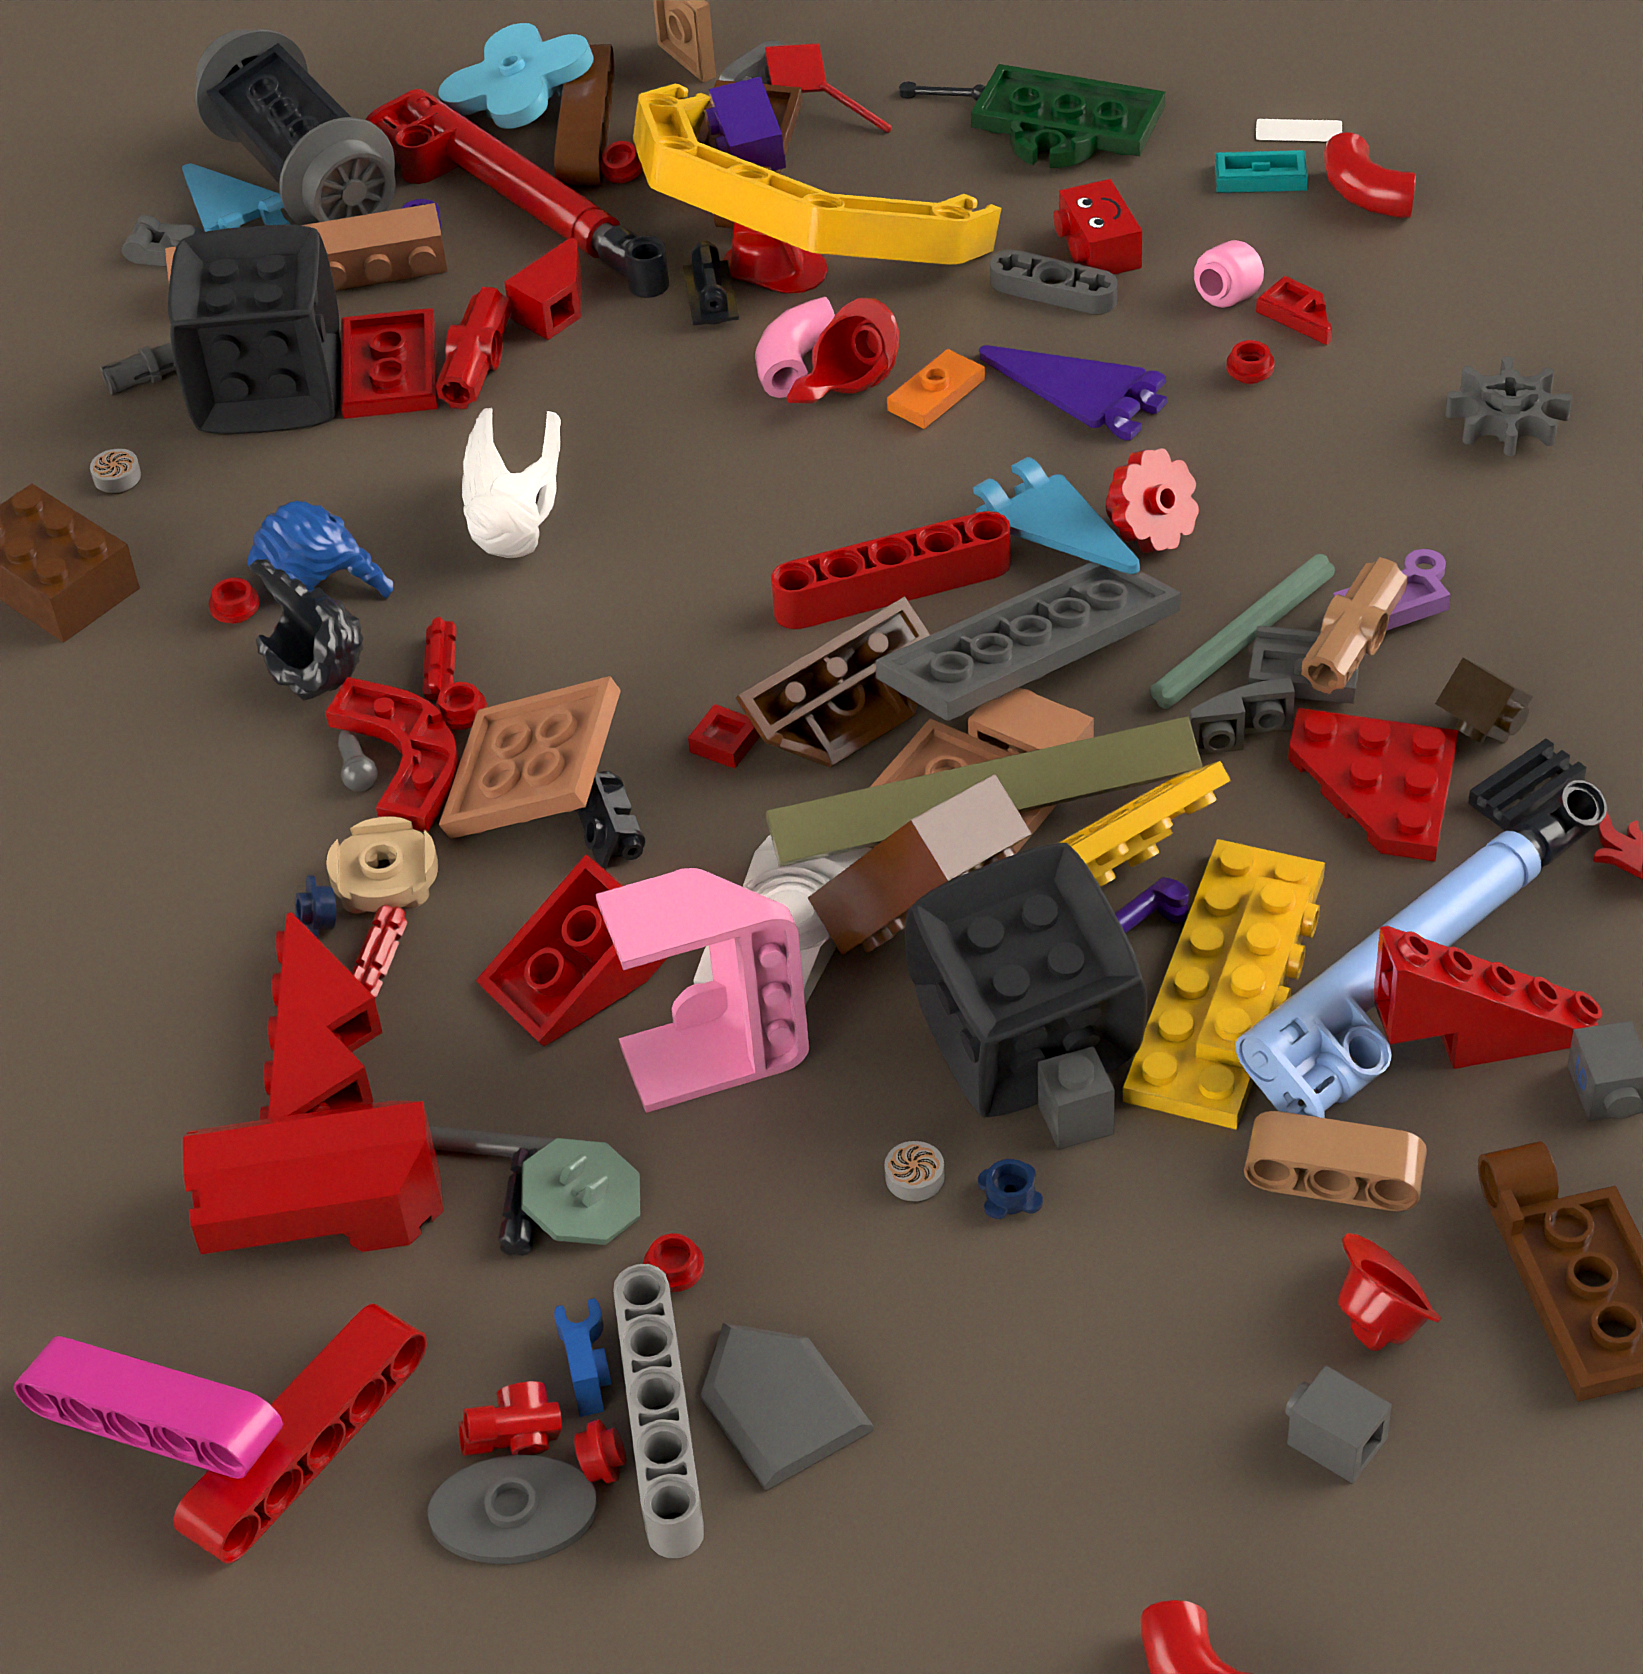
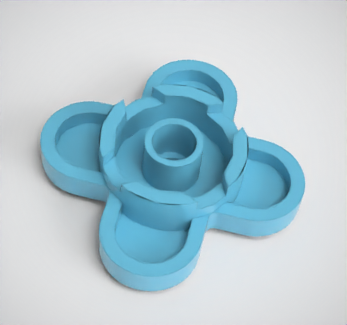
M529 23L513 24L499 30L488 39L484 47L485 59L483 62L463 68L450 75L440 85L438 95L441 102L462 116L485 110L487 116L493 119L498 127L504 129L518 128L537 119L547 109L548 99L554 93L560 97L563 84L583 75L591 67L594 57L586 38L581 35L568 34L543 42L536 26Z

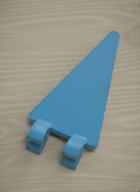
M192 163L182 166L186 183L205 232L239 228L240 225L259 217L262 218L265 225H290V222L281 213L280 209L284 208L279 193Z
M1026 457L1011 465L1012 473L1020 476L1023 480V483L1014 487L1016 496L1012 499L1007 497L1002 487L993 479H986L973 487V494L985 502L984 505L976 509V513L992 511L1004 515L1009 520L1011 535L1127 574H1135L1140 571L1139 559L1070 482L1061 474H1055L1048 478L1034 459Z

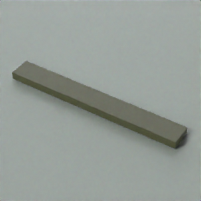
M1189 716L767 810L766 819L778 866L783 867L876 846L911 819L996 774L1018 812L1021 813L1167 780L1203 766Z

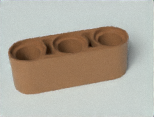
M1269 1111L1261 1113L1254 1120L1244 1174L1251 1184L1271 1192L1388 1211H1404L1416 1206L1420 1199L1427 1148L1421 1138L1413 1133L1402 1130L1282 1111Z

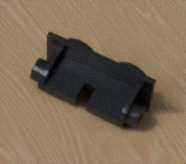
M706 240L698 242L691 252L692 264L683 266L693 326L703 324L714 325L726 321L739 320L728 260L720 261L718 248L711 242Z
M596 771L586 807L574 811L578 812L583 825L586 846L592 849L596 862L606 869L611 856H623L626 860H634L640 857L645 846V838L635 815H629L632 807L622 779L611 771H602L600 773Z

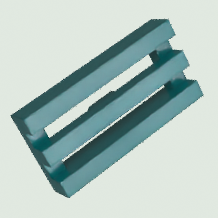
M1303 150L1215 153L1216 193L1307 191L1308 174L1306 155Z

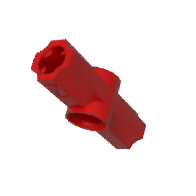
M481 287L480 292L471 296L460 325L453 324L448 330L446 360L436 382V391L438 398L445 400L451 408L467 409L468 404L477 401L488 370H497L500 365L503 350L502 335L512 308L510 298L501 294L497 288Z

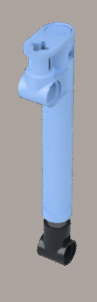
M1574 780L1568 783L1516 824L1512 831L1500 833L1487 843L1485 847L1474 853L1381 927L1390 926L1405 932L1412 931L1427 940L1447 947L1451 946L1515 895L1521 888L1535 879L1540 873L1541 867L1548 865L1604 819L1607 811L1606 800L1603 794L1592 783L1584 780ZM1380 928L1238 1038L1236 1053L1240 1063L1278 1111L1325 1118L1324 1111L1334 1103L1348 1101L1368 1083L1383 1073L1390 1065L1392 1056L1390 1045L1385 1036L1366 1014L1375 1006L1374 981ZM1350 1055L1356 1060L1358 1065L1353 1062ZM1301 1099L1305 1102L1303 1106L1298 1105V1101Z

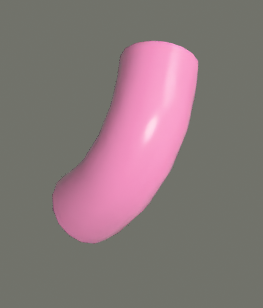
M827 297L810 300L786 310L764 330L756 348L755 360L760 382L765 392L770 396L777 398L787 397L795 380L808 374L803 357L813 350L820 333L835 316Z

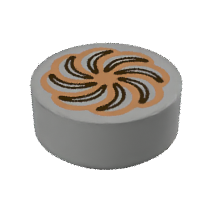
M127 449L104 451L97 455L90 464L94 485L103 492H124L135 486L141 478L137 456Z
M922 1141L904 1142L894 1147L885 1159L886 1185L900 1199L907 1201L926 1200L938 1193L944 1184V1160L939 1150L931 1144Z

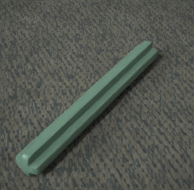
M1316 554L1153 684L1150 688L1151 697L1157 701L1159 707L1169 709L1255 640L1257 626L1271 627L1335 574L1334 565L1328 561L1327 556L1324 554Z

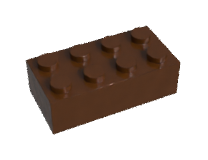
M996 774L911 819L810 895L808 900L842 955L860 945L863 946L866 953H869L905 929V921L910 907L922 896L966 873L1017 854L1013 846L1032 833Z

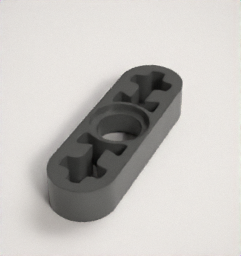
M1003 250L993 255L990 259V284L998 292L1089 314L1107 313L1113 310L1118 303V280L1115 275L1108 271L1019 250ZM1054 279L1061 280L1064 282L1059 284H1047L1043 281Z

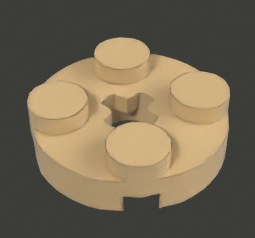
M399 817L368 819L351 827L352 836L345 839L340 846L337 839L330 847L326 861L330 883L334 893L342 900L343 907L347 911L356 914L366 911L376 912L379 907L385 904L391 907L414 908L422 905L428 899L429 887L435 881L438 872L437 854L432 837L425 830L424 835L420 831L414 830L411 821ZM389 859L390 866L375 869L378 867L379 860Z

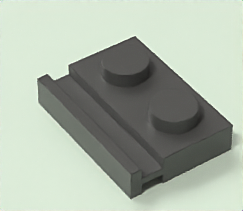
M1257 626L1248 685L1271 679L1291 677L1295 690L1294 698L1354 704L1359 665L1344 689H1335L1330 694L1318 691L1312 687V684L1306 677L1301 675L1302 661L1321 632Z

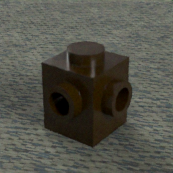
M1462 658L1435 704L1459 718L1455 728L1472 739L1483 744L1486 737L1489 736L1505 743L1508 737L1516 734L1526 722L1529 714L1527 706L1533 696L1486 668Z

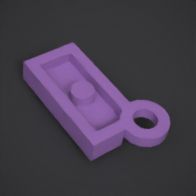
M1419 549L1406 556L1404 570H1401L1403 574L1408 576L1406 591L1389 616L1387 630L1449 610L1451 594L1439 581L1445 575L1446 561L1439 552L1431 549ZM1426 563L1432 565L1433 568L1425 570L1418 568L1417 565ZM1350 588L1334 592L1333 598L1338 594L1345 596Z

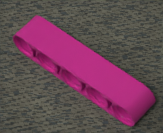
M55 1336L49 1341L17 1379L13 1387L23 1404L48 1420L238 1479L245 1477L283 1426L278 1412L267 1401L251 1392L62 1336Z

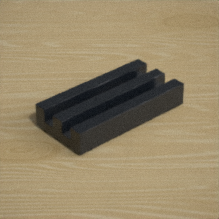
M1545 738L1472 788L1469 793L1468 803L1503 830L1512 831L1516 824L1568 783L1574 780H1585L1587 767L1579 761L1571 765L1569 763L1570 755L1563 750L1557 754L1553 752L1554 743ZM1555 772L1559 774L1557 777H1555L1554 779H1552L1551 781H1549L1548 783H1546L1541 788L1535 791V786H1537L1539 783L1553 775ZM1516 799L1522 800L1506 812L1501 811Z

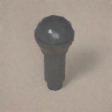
M351 731L341 732L338 747L344 761L341 779L346 787L355 792L366 791L375 784L378 777V769L375 763L363 754L358 738Z

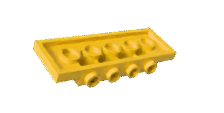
M1221 761L1168 779L1058 843L1069 844L1080 855L1101 887L1116 878L1112 869L1127 860L1129 866L1133 867L1158 854L1159 850L1156 843L1173 834L1170 828L1173 825L1171 819L1185 812L1187 815L1192 814L1217 800L1213 791L1231 780Z
M1216 840L1147 1022L1142 1044L1135 1054L1124 1083L1123 1102L1237 1130L1254 1080L1239 1061L1236 1053V1042L1242 1034L1291 997V988L1286 987L1289 978L1298 980L1300 977L1306 952V946L1301 945L1303 936L1313 938L1318 923L1320 905L1315 904L1324 879V862L1225 840Z

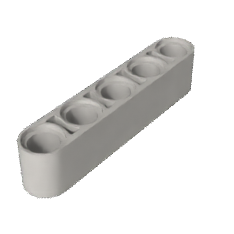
M636 1264L627 1267L619 1273L614 1282L613 1292L640 1502L650 1547L663 1557L682 1558L699 1548L704 1539V1522L672 1300L666 1274L656 1266ZM649 1354H657L651 1357H644ZM656 1406H666L658 1410L651 1409ZM663 1459H675L666 1464H657L658 1461ZM672 1513L683 1514L675 1519H663V1517Z

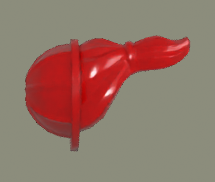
M865 297L857 298L846 304L820 333L812 353L813 370L810 374L795 380L787 395V401L789 403H816L830 391L853 394L864 391L868 387L878 386L888 378L895 366L899 348V328L889 308L875 298Z

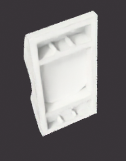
M769 835L755 851L743 887L782 903L790 910L799 933L806 1005L837 947L809 902L808 897L872 848L867 847L779 867L771 835ZM709 946L705 947L693 980L694 984L713 981Z

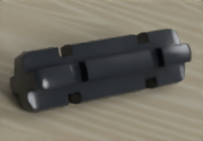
M520 1148L512 1156L510 1170L513 1171V1174L508 1179L502 1214L505 1220L500 1225L498 1237L501 1251L509 1256L513 1254L524 1256L532 1250L535 1234L532 1232V1229L536 1226V1222L521 1209L522 1166L524 1161L539 1151L536 1148L531 1150Z

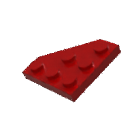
M1298 708L1288 754V760L1300 773L1307 771L1321 785L1320 793L1346 819L1353 817L1367 832V841L1380 854L1436 861L1459 730Z

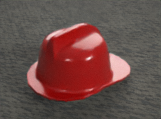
M736 222L734 223L732 248L726 252L723 260H728L731 278L787 294L806 292L816 288L825 280L828 268L826 260L821 254L800 249Z
M1347 1233L1343 1236V1247L1351 1265L1338 1296V1304L1342 1311L1350 1318V1326L1354 1335L1368 1349L1379 1351L1388 1342L1402 1345L1428 1320L1437 1323L1441 1321L1442 1318L1432 1309L1415 1277L1402 1263L1367 1238L1352 1233Z

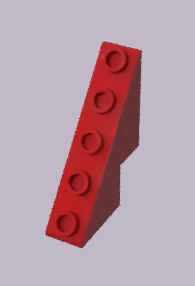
M292 912L286 914L285 930H280L276 933L277 959L279 964H282L281 973H273L272 996L275 1007H278L277 1016H270L268 1019V1040L270 1049L274 1050V1058L264 1063V1085L266 1094L270 1095L269 1106H261L259 1120L374 1103L366 1068L352 1052L383 1033L375 998Z
M1390 926L1380 927L1374 981V1005L1389 1044L1441 1036L1453 1069L1569 1049L1571 1047L1573 1030L1598 1026L1597 1021L1603 1015L1595 999L1583 991L1576 992L1553 984L1543 977H1533L1510 969L1500 962H1490L1467 954L1458 947H1447L1427 940L1412 931L1405 932Z

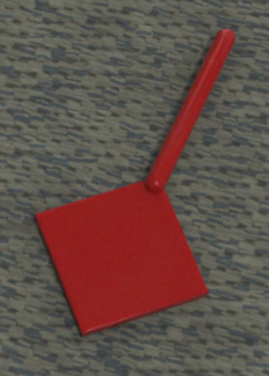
M819 43L765 47L771 85L801 87L802 93L826 92L884 132H891L892 127L890 124L827 83Z

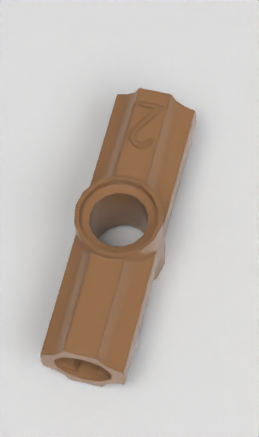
M1379 557L1373 563H1366L1346 595L1338 594L1331 600L1323 619L1321 633L1302 661L1301 675L1310 681L1314 689L1328 694L1335 689H1344L1364 655L1372 656L1378 651L1387 630L1389 616L1406 591L1408 576L1399 570L1396 562Z

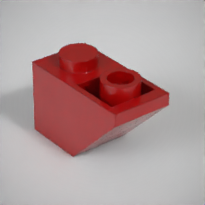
M571 237L504 281L506 297L510 298L512 308L510 319L546 340L551 339L581 318L582 273L577 240Z

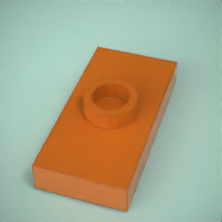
M946 349L887 397V411L925 429L985 380V367L950 349Z

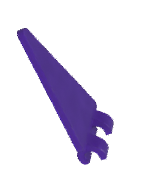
M984 345L979 348L980 359L1087 426L1099 428L1105 424L1114 435L1123 440H1132L1141 430V423L1130 420L1140 408L1148 413L1157 414L1167 404V397L1156 393L1166 383V376L1158 371L1151 370L1146 372L1141 367Z

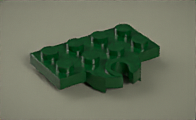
M998 64L971 111V128L988 130L996 134H1010L1011 147L1015 155L1031 165L1037 162V153L1044 150H1050V168L1076 165L1088 159L1097 149L1114 152L1118 155L1140 156L1165 108L1166 91Z

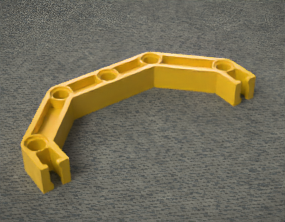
M676 83L643 92L638 96L633 142L648 185L656 191L813 253L937 264H961L994 251L1002 209L1000 207L989 204L985 209L972 212V209L977 208V200L966 194H961L939 203L830 194L699 143L697 138L705 116L704 109L708 107L710 96L698 93L695 97L684 99L688 97V89Z

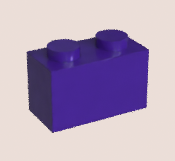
M761 77L709 89L712 108L704 109L710 135L718 134L719 136L715 138L716 149L761 167H771L772 171L786 168L782 133Z

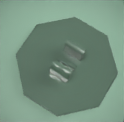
M556 1138L523 1162L521 1209L556 1241L606 1245L639 1220L640 1173L606 1142Z

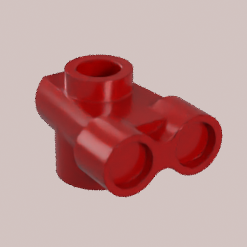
M537 1381L515 1383L499 1389L496 1392L498 1407L494 1408V1405L464 1408L463 1421H459V1442L463 1456L492 1453L493 1449L511 1447L512 1455H537L549 1449L548 1441L557 1440L562 1430L558 1402L549 1403L546 1384Z

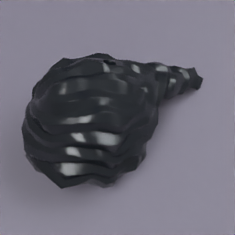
M267 559L255 560L250 565L251 571L261 577L266 588L272 593L277 603L282 605L283 609L280 621L274 627V632L271 636L259 635L256 638L258 654L263 656L268 672L278 685L290 687L303 701L319 696L326 691L336 690L344 683L347 677L352 676L356 665L360 661L359 656L363 650L362 642L364 639L361 634L359 618L353 616L341 601L327 596L320 587L309 591L301 580L297 578L291 579L284 570L275 568Z

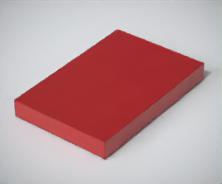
M433 308L341 318V409L344 419L438 409L436 391V321Z

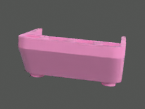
M698 868L679 869L668 874L596 894L599 909L623 970L709 946L713 981L691 985L675 999L672 1005L673 1023L619 1038L621 1050L646 1113L788 1071L805 1059L809 1051L799 933L790 910L784 904Z

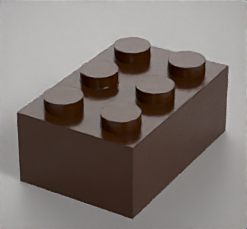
M33 483L0 504V600L63 643L140 589L128 544Z

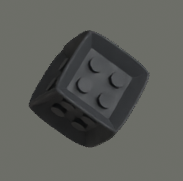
M264 225L206 231L182 239L176 246L172 260L168 291V316L171 324L170 339L174 363L186 408L195 427L199 431L214 434H246L300 429L332 420L338 410L341 393L339 310L326 248L317 229L302 225Z
M1047 844L1006 857L940 885L922 896L910 907L905 921L906 961L909 975L915 986L918 1002L932 1035L958 1085L968 1101L982 1117L1002 1116L1038 1104L1039 1061L1094 1046L1106 1073H1109L1128 1061L1140 1049L1146 1024L1147 992L1141 977L1137 958L1099 884L1080 855L1069 844Z

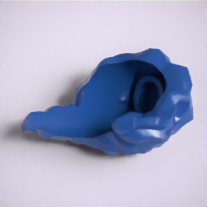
M294 501L279 506L275 513L266 516L262 526L253 535L254 544L247 560L249 567L257 559H267L275 568L284 570L291 579L297 578L301 580L309 591L313 590L321 580H325L335 571L347 569L353 576L376 588L381 596L388 598L393 591V581L383 574L382 569L376 563L371 561V555L364 548L358 546L356 539L344 527V521L339 516L332 515L329 511L325 510L322 505H311L305 501Z

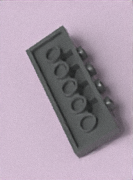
M1090 562L877 659L876 678L948 721L960 717L967 711L993 699L1000 698L1005 693L1033 680L1040 679L1064 665L1078 661L1083 656L1109 644L1116 643L1121 638L1147 626L1154 625L1159 620L1180 611L1181 592L1141 571L1135 574H1127L1095 562Z

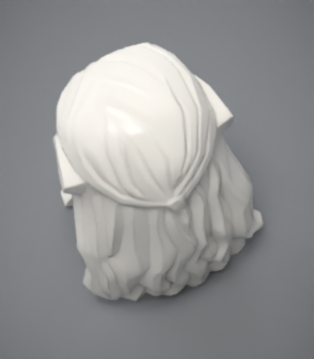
M485 408L479 414V418L476 419V424L469 434L463 461L462 498L465 505L463 507L464 515L472 540L488 554L505 558L523 557L533 553L536 549L539 537L538 526L549 515L553 507L556 494L557 462L560 451L561 420L556 413L547 411L542 457L523 472L510 473L493 443V409ZM538 492H539V498H538V502H537V504H536V503H535V501H536V496H537V494H538Z

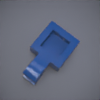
M595 1298L588 1300L589 1316L582 1322L574 1323L569 1321L563 1305L557 1306L554 1312L558 1336L566 1347L580 1417L604 1412L600 1387L612 1384L604 1347L594 1350L591 1348L592 1344L601 1336L604 1328L601 1307Z

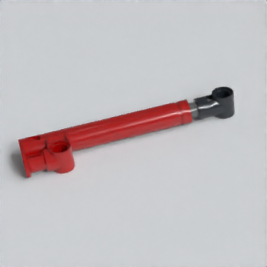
M410 90L376 108L366 117L365 120L375 124L389 139L393 148L395 163L400 165L402 178L405 181L414 184L427 183L460 166L565 239L571 237L577 240L578 247L593 258H600L604 263L628 278L629 290L634 295L644 298L656 297L668 289L669 276L665 243L655 236H637L624 226H620L619 221L615 217L425 90Z

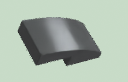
M1291 677L1271 679L1235 688L1219 694L1190 710V723L1199 755L1243 750L1244 734L1292 729L1295 690Z

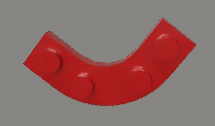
M347 677L325 711L328 726L376 737L394 745L403 756L398 771L376 806L378 817L406 819L412 822L414 830L421 832L425 830L428 833L448 799L459 767L454 734L451 733V730L443 721L442 713L433 704L419 695L400 688Z

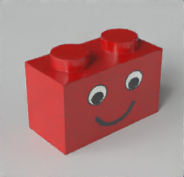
M1111 179L1059 190V210H1055L1053 213L1054 225L1060 238L1065 237L1067 240L1070 255L1075 264L1080 263L1083 266L1105 270L1113 275L1142 268V229Z

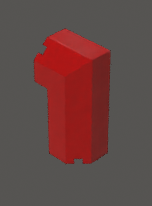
M424 1101L371 1103L190 1130L183 1136V1177L185 1191H191L194 1208L188 1210L191 1228L200 1255L328 1235H336L338 1237V1234L341 1233L349 1238L350 1245L361 1252L411 1245L421 1235L420 1226L430 1216L433 1222L443 1212L441 1175Z

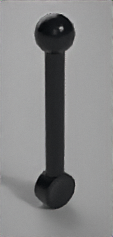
M907 81L900 84L899 90L900 96L906 99L913 98L916 95L973 97L978 101L986 86L978 84L973 88L916 86L914 82Z

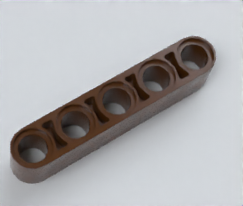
M612 44L589 45L594 57L591 67L580 77L563 84L554 153L555 178L568 187L603 185L604 176L600 163L608 142L615 78Z

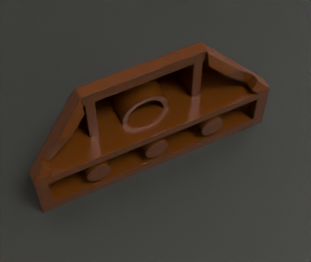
M904 596L742 692L736 697V700L765 743L830 768L915 715L917 702L876 678V660L928 637L930 634Z

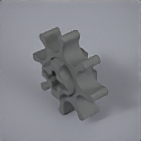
M1505 356L1501 360L1500 374L1495 376L1482 375L1472 366L1463 367L1461 392L1449 391L1447 393L1445 416L1447 418H1466L1462 440L1465 444H1473L1478 437L1483 435H1494L1498 437V441L1505 442L1503 453L1506 456H1513L1516 453L1517 438L1521 436H1533L1540 439L1546 446H1553L1556 441L1558 426L1556 419L1563 421L1570 419L1573 397L1569 393L1550 394L1554 376L1552 368L1546 367L1535 376H1521L1518 370H1512L1513 358Z

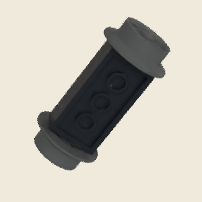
M268 29L234 30L218 37L206 48L199 60L196 71L195 102L201 120L218 137L232 142H241L279 183L280 198L285 211L298 225L387 211L395 193V159L389 139L375 124L364 119L351 117L308 73L302 51L289 37Z

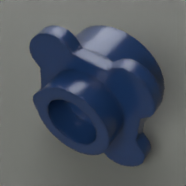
M311 875L306 878V892L296 894L295 913L296 917L305 926L307 925L308 929L317 938L319 936L318 930L334 929L336 923V900L332 886H316L315 876Z
M1004 1159L994 1163L990 1168L983 1170L979 1174L978 1186L986 1193L987 1201L984 1204V1211L989 1217L1002 1219L1007 1214H1017L1021 1211L1032 1214L1041 1209L1043 1196L1035 1190L1036 1170L1034 1167L1020 1160ZM1007 1190H1014L1015 1192H1014V1193H1006L1005 1191H1007Z

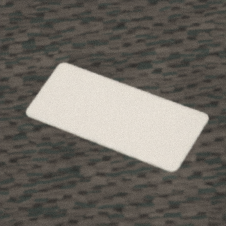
M1257 119L1256 124L1257 140L1327 142L1332 136L1342 133V121Z

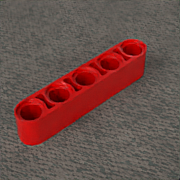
M977 512L782 563L771 574L775 620L779 625L788 629H803L884 608L904 596L910 601L1000 577L1009 570L1011 565L1009 520L998 512Z
M377 1304L365 1306L270 1404L282 1419V1429L245 1477L240 1479L232 1478L208 1470L185 1494L175 1511L173 1519L174 1528L177 1532L223 1563L231 1564L239 1560L416 1370L425 1355L427 1348L426 1335Z

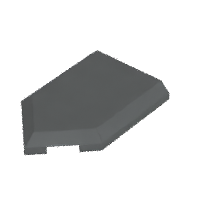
M723 1323L702 1389L701 1401L765 1491L874 1431L871 1421L808 1337Z

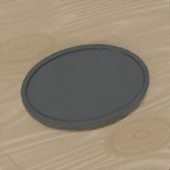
M509 1455L480 1461L450 1476L432 1495L427 1515L434 1537L450 1552L477 1562L513 1564L544 1558L572 1545L591 1527L597 1514L598 1503L594 1486L587 1480L584 1473L564 1461L545 1456Z

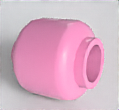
M1237 240L1224 242L1207 250L1198 258L1194 268V281L1198 292L1208 303L1221 308L1234 306L1250 298L1260 289L1264 277V268L1258 253L1247 243Z

